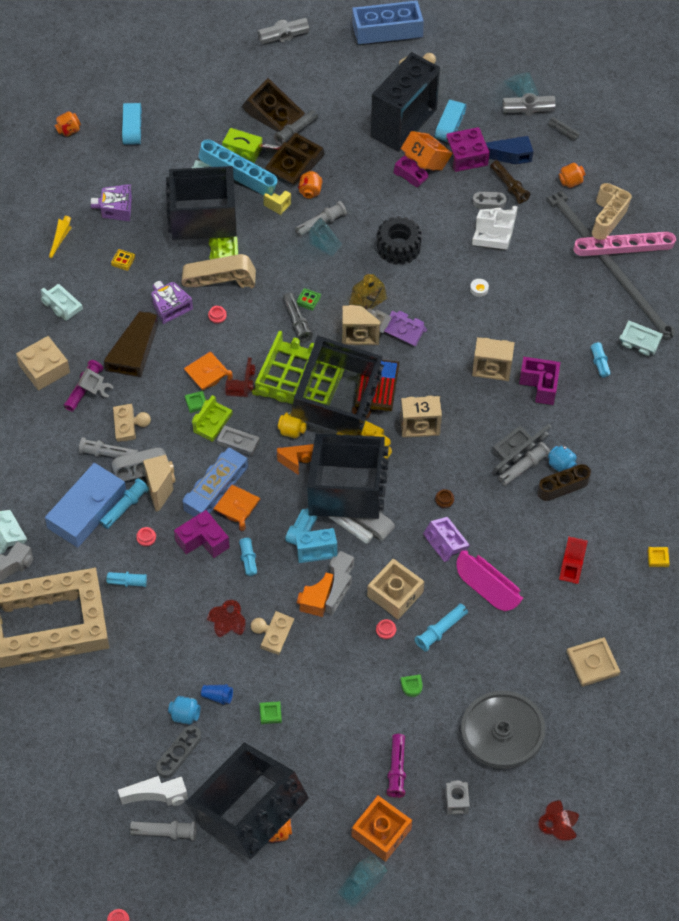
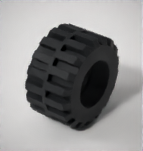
M391 217L389 221H383V224H380L377 230V252L383 260L387 258L388 263L393 261L395 265H398V262H401V265H403L405 261H408V263L412 262V258L416 259L418 254H420L422 231L419 229L418 224H414V220H408L407 217ZM401 238L406 241L396 242L393 239Z

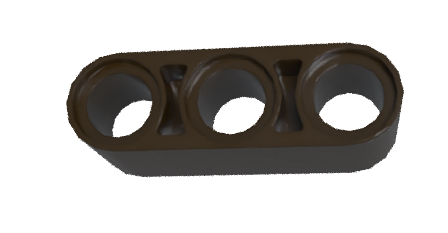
M580 464L542 478L539 483L538 497L543 501H550L585 488L589 484L591 469L585 464Z

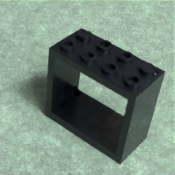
M413 52L400 63L372 94V138L398 152L401 150L410 132H417L437 110L440 66Z
M233 166L169 169V177H166V211L168 233H172V240L237 237ZM228 199V206L177 208V201Z
M317 335L294 396L291 417L347 435H357L358 431L362 432L366 416H368L371 408V402L376 394L377 385H379L384 368V365L381 364L383 356ZM319 362L370 377L357 415L306 399Z
M315 434L307 485L309 516L379 519L380 511H384V499L381 498L385 497L386 486L383 484H387V472L384 471L388 470L389 459L385 458V456H388L389 446H385V437ZM324 466L376 468L374 488L321 485Z
M244 742L186 801V804L203 830L251 860L303 806L309 797L295 771ZM261 775L276 783L236 826L221 817Z

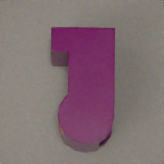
M405 155L395 163L393 174L403 177L415 187H419L428 179L427 172Z

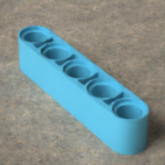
M204 140L201 143L198 156L202 162L211 167L233 166V177L236 181L263 196L266 193L269 195L274 193L277 184L275 175L212 140Z

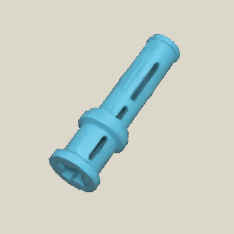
M137 478L135 484L129 490H125L123 497L99 520L102 526L109 529L132 504H137L138 499L150 490L146 483Z
M460 603L438 623L429 625L422 635L415 637L416 644L423 651H428L429 646L435 641L441 640L444 632L468 614V610L465 609L466 607Z

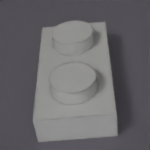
M225 425L217 439L218 445L226 448L230 447L235 451L253 456L260 442L257 436Z

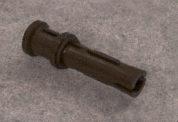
M496 160L490 165V168L508 187V192L516 197V201L519 204L526 202L530 198V192L522 187L520 181L515 180L500 161Z

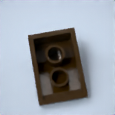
M269 78L241 106L252 118L276 132H281L286 125H292L305 114Z

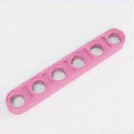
M670 232L608 236L604 240L594 237L579 238L575 241L573 250L579 256L669 250L674 247L676 237ZM663 239H669L671 243H666ZM646 240H652L655 244H649ZM629 241H634L638 245H631ZM613 242H617V243H619L621 246L616 247V246H614L612 243H613ZM595 244H602L603 248H598ZM578 245H584L586 249H580Z

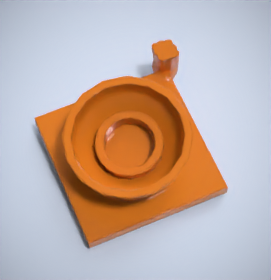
M211 351L184 368L186 373L202 391L207 387L215 386L226 375L229 381L233 379L232 371L227 370Z
M231 485L213 509L225 515L229 520L239 522V530L244 531L246 529L245 520L250 516L261 498Z

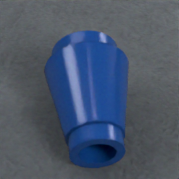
M227 684L203 685L201 697L223 705L226 703L230 704L233 697V688Z

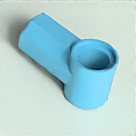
M308 508L302 509L294 526H290L285 541L297 546L295 534L310 532L317 520V516H309Z

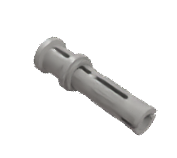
M338 201L333 207L325 208L320 215L296 226L295 230L302 237L327 222L332 223L334 219L347 215L346 208L341 201Z
M85 437L81 438L79 444V454L87 453L95 457H101L102 455L118 458L138 452V450L106 445L100 440L97 442L86 440Z
M539 442L534 450L525 453L522 460L498 476L499 481L504 480L502 484L507 486L531 466L536 467L539 465V461L545 457L548 458L549 448L543 442Z
M132 821L130 834L171 836L173 840L190 838L191 841H195L197 825L196 821H192V823L174 821L171 824Z

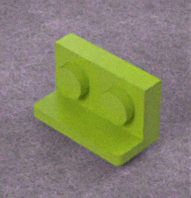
M237 237L209 239V246H211L210 260L238 255Z

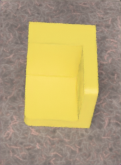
M286 190L280 196L275 193L272 196L267 193L263 196L264 206L280 215L291 205V193Z

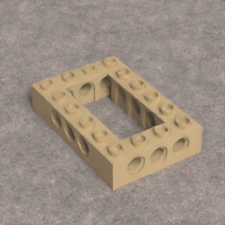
M96 568L0 584V606L5 612H11L13 609L24 607L33 608L35 605L46 603L51 605L53 602L63 600L73 601L80 595L84 624L5 638L1 624H3L0 614V668L109 648Z

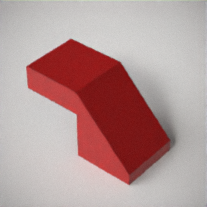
M568 537L559 580L579 583L588 543L587 540Z

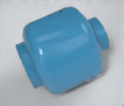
M555 446L548 455L549 465L557 472L577 465L576 454L566 446Z
M178 696L174 702H170L168 713L171 714L174 722L191 725L199 718L200 705H198L194 698Z

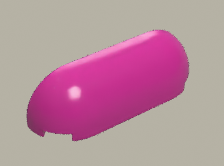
M461 551L457 559V570L463 581L497 609L508 611L521 603L523 597L519 595L521 590L479 555L475 558L469 555L468 551Z

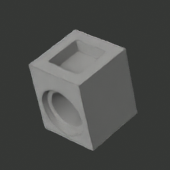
M456 780L446 783L447 815L468 814L470 807L468 782L462 783V781ZM459 794L462 798L457 800L452 795Z

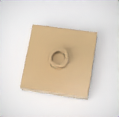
M605 637L568 648L566 651L582 687L620 675V670Z

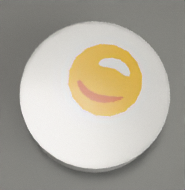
M475 279L471 282L470 291L474 296L482 297L488 293L489 285L483 279Z

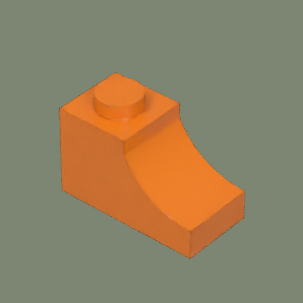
M326 572L319 583L304 587L303 593L300 592L297 599V604H300V612L323 617L325 603L330 596L333 586L334 574Z

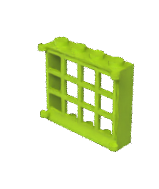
M279 331L255 381V389H253L252 394L293 404L294 396L305 367L300 369L291 366L295 357L305 359L308 362L314 343H311L307 349L300 346L298 338H293L291 343L284 342L283 333ZM278 352L291 355L287 365L274 361ZM319 362V364L324 366L320 374L315 373L314 378L318 380L314 388L310 387L308 392H311V396L306 397V399L329 406L345 369ZM272 365L284 368L281 378L268 375ZM328 366L337 369L334 378L324 376ZM289 370L301 374L297 383L285 380ZM268 379L278 382V385L274 387L264 384V382ZM322 380L331 383L327 392L318 390ZM285 384L295 387L293 392L281 389V386ZM315 395L324 396V401L314 399Z

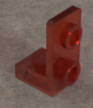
M248 357L245 381L237 379L226 380V396L248 397L249 391H253L251 375H255V364H252L251 357Z

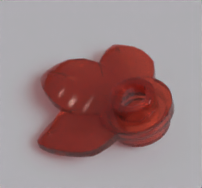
M227 600L222 606L212 608L207 616L208 621L215 622L214 629L218 637L226 635L231 629L236 634L242 635L246 626V620L240 614L241 606L235 600ZM233 606L234 611L229 613L227 611L228 607Z
M561 800L553 801L548 804L546 814L540 817L538 825L545 834H553L557 839L563 841L573 840L577 835L572 827L578 821L579 814L563 810ZM551 822L553 826L547 827L545 823Z

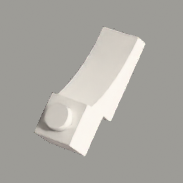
M159 776L118 790L122 805L135 801L156 800L167 802L168 806H178L188 799L182 777L161 783Z

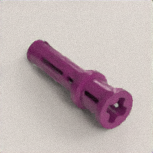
M89 360L87 369L99 374V372L103 371V366L95 360ZM77 384L63 405L65 409L74 412L87 390Z
M394 734L392 736L391 770L387 774L389 788L386 791L389 797L402 798L405 796L404 780L406 779V774L403 771L405 735Z

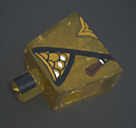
M374 274L365 275L363 280L353 286L349 305L362 306L366 310L368 308L373 309L387 299L385 285Z

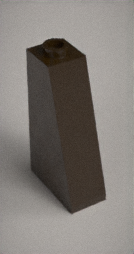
M138 312L105 357V371L142 377L158 327L157 314Z

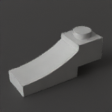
M17 541L7 557L0 554V582L17 571L23 572L25 567L31 565L33 555L30 547Z
M342 551L338 553L337 557L333 556L329 564L331 574H334V583L330 596L325 603V612L333 615L349 590L352 576L349 573L354 567V557Z

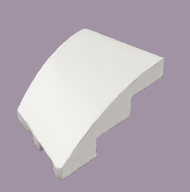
M512 206L511 210H502L501 208L480 210L476 220V232L472 245L508 249L518 206Z

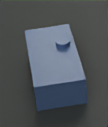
M418 1L352 8V23L358 44L423 37V18Z
M93 463L45 516L47 528L78 548L100 524L99 520L123 497L126 490L125 482L96 463Z

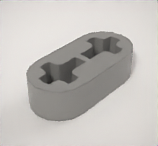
M477 192L473 196V205L479 209H503L506 205V196L499 192Z

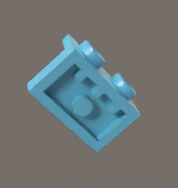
M333 528L295 534L299 563L331 559L333 556L337 557V540Z

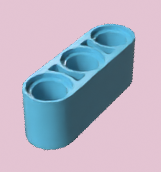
M453 100L448 101L436 128L435 139L448 142L446 138L447 133L457 132V127H459L463 118L462 114L464 115L466 111V104Z
M123 103V145H141V103Z

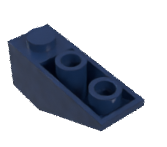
M528 136L485 142L489 150V159L515 165L529 163L533 160L534 151Z

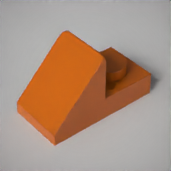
M314 444L277 448V461L299 475L298 462H311Z

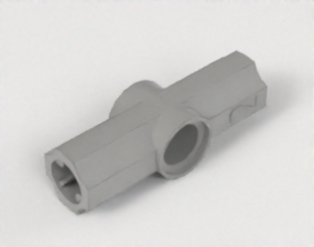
M306 18L291 22L279 20L272 27L258 30L259 40L261 44L276 40L285 42L284 40L289 41L295 35L309 32L308 21Z
M526 93L523 97L503 98V113L522 112L524 115L530 116L539 111H555V96L537 97L535 94Z

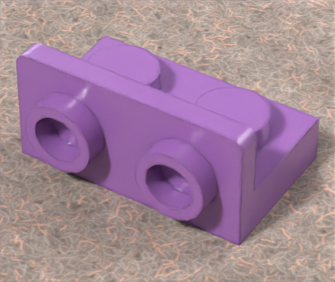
M392 311L390 314L392 318L384 332L416 347L423 332L427 331L424 322L416 318L411 320L402 311H398V313Z
M448 517L431 521L423 533L444 562L449 561L453 554L466 551L470 546Z

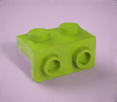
M212 395L209 400L203 403L199 414H195L193 417V432L213 442L233 415V411L217 403L216 397Z

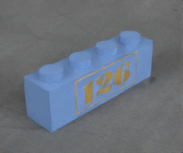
M230 447L225 452H222L217 462L207 469L206 475L196 482L194 489L184 496V511L193 517L205 510L210 514L229 487L234 485L247 470L248 458Z

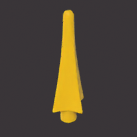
M64 216L63 220L58 219L49 258L54 256L59 245L71 229L69 225L71 218L69 216Z

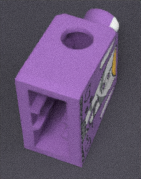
M131 185L103 188L101 198H91V208L101 209L102 218L130 221Z
M161 281L154 283L153 289L155 291L151 293L152 303L162 324L193 309L192 298L176 283L171 282L165 286Z

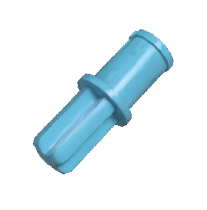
M599 342L594 343L590 347L594 356L593 362L597 365L599 375L605 378L610 375L607 364L608 357L604 354L602 344Z
M243 538L239 541L242 553L241 560L244 563L246 575L253 576L257 574L256 554L253 553L251 539Z
M109 572L106 581L107 584L125 585V587H128V585L146 587L147 574Z

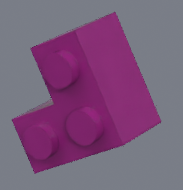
M523 356L519 384L537 387L536 403L554 405L561 362Z
M207 510L174 530L175 542L186 555L201 545L206 548L213 558L230 548L229 537Z

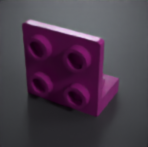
M479 127L447 133L446 138L454 155L453 168L455 172L488 166L489 150Z

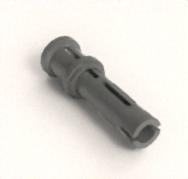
M310 110L292 125H286L281 132H276L274 134L275 142L282 146L284 142L290 140L294 133L300 132L310 123L317 120L318 114L312 117L316 111Z
M286 293L283 296V300L293 321L292 328L296 331L297 338L301 343L311 340L313 333L308 328V321L303 318L294 294Z

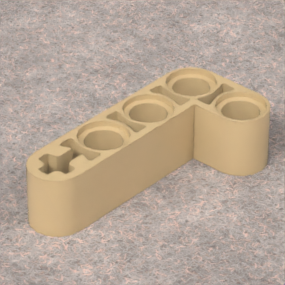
M608 183L601 184L596 202L604 207V209L596 217L592 230L594 238L599 240L606 239L626 214L632 197L629 192Z
M243 254L190 263L183 266L182 285L185 287H200L236 280L241 288H253L255 286L256 269L250 258Z

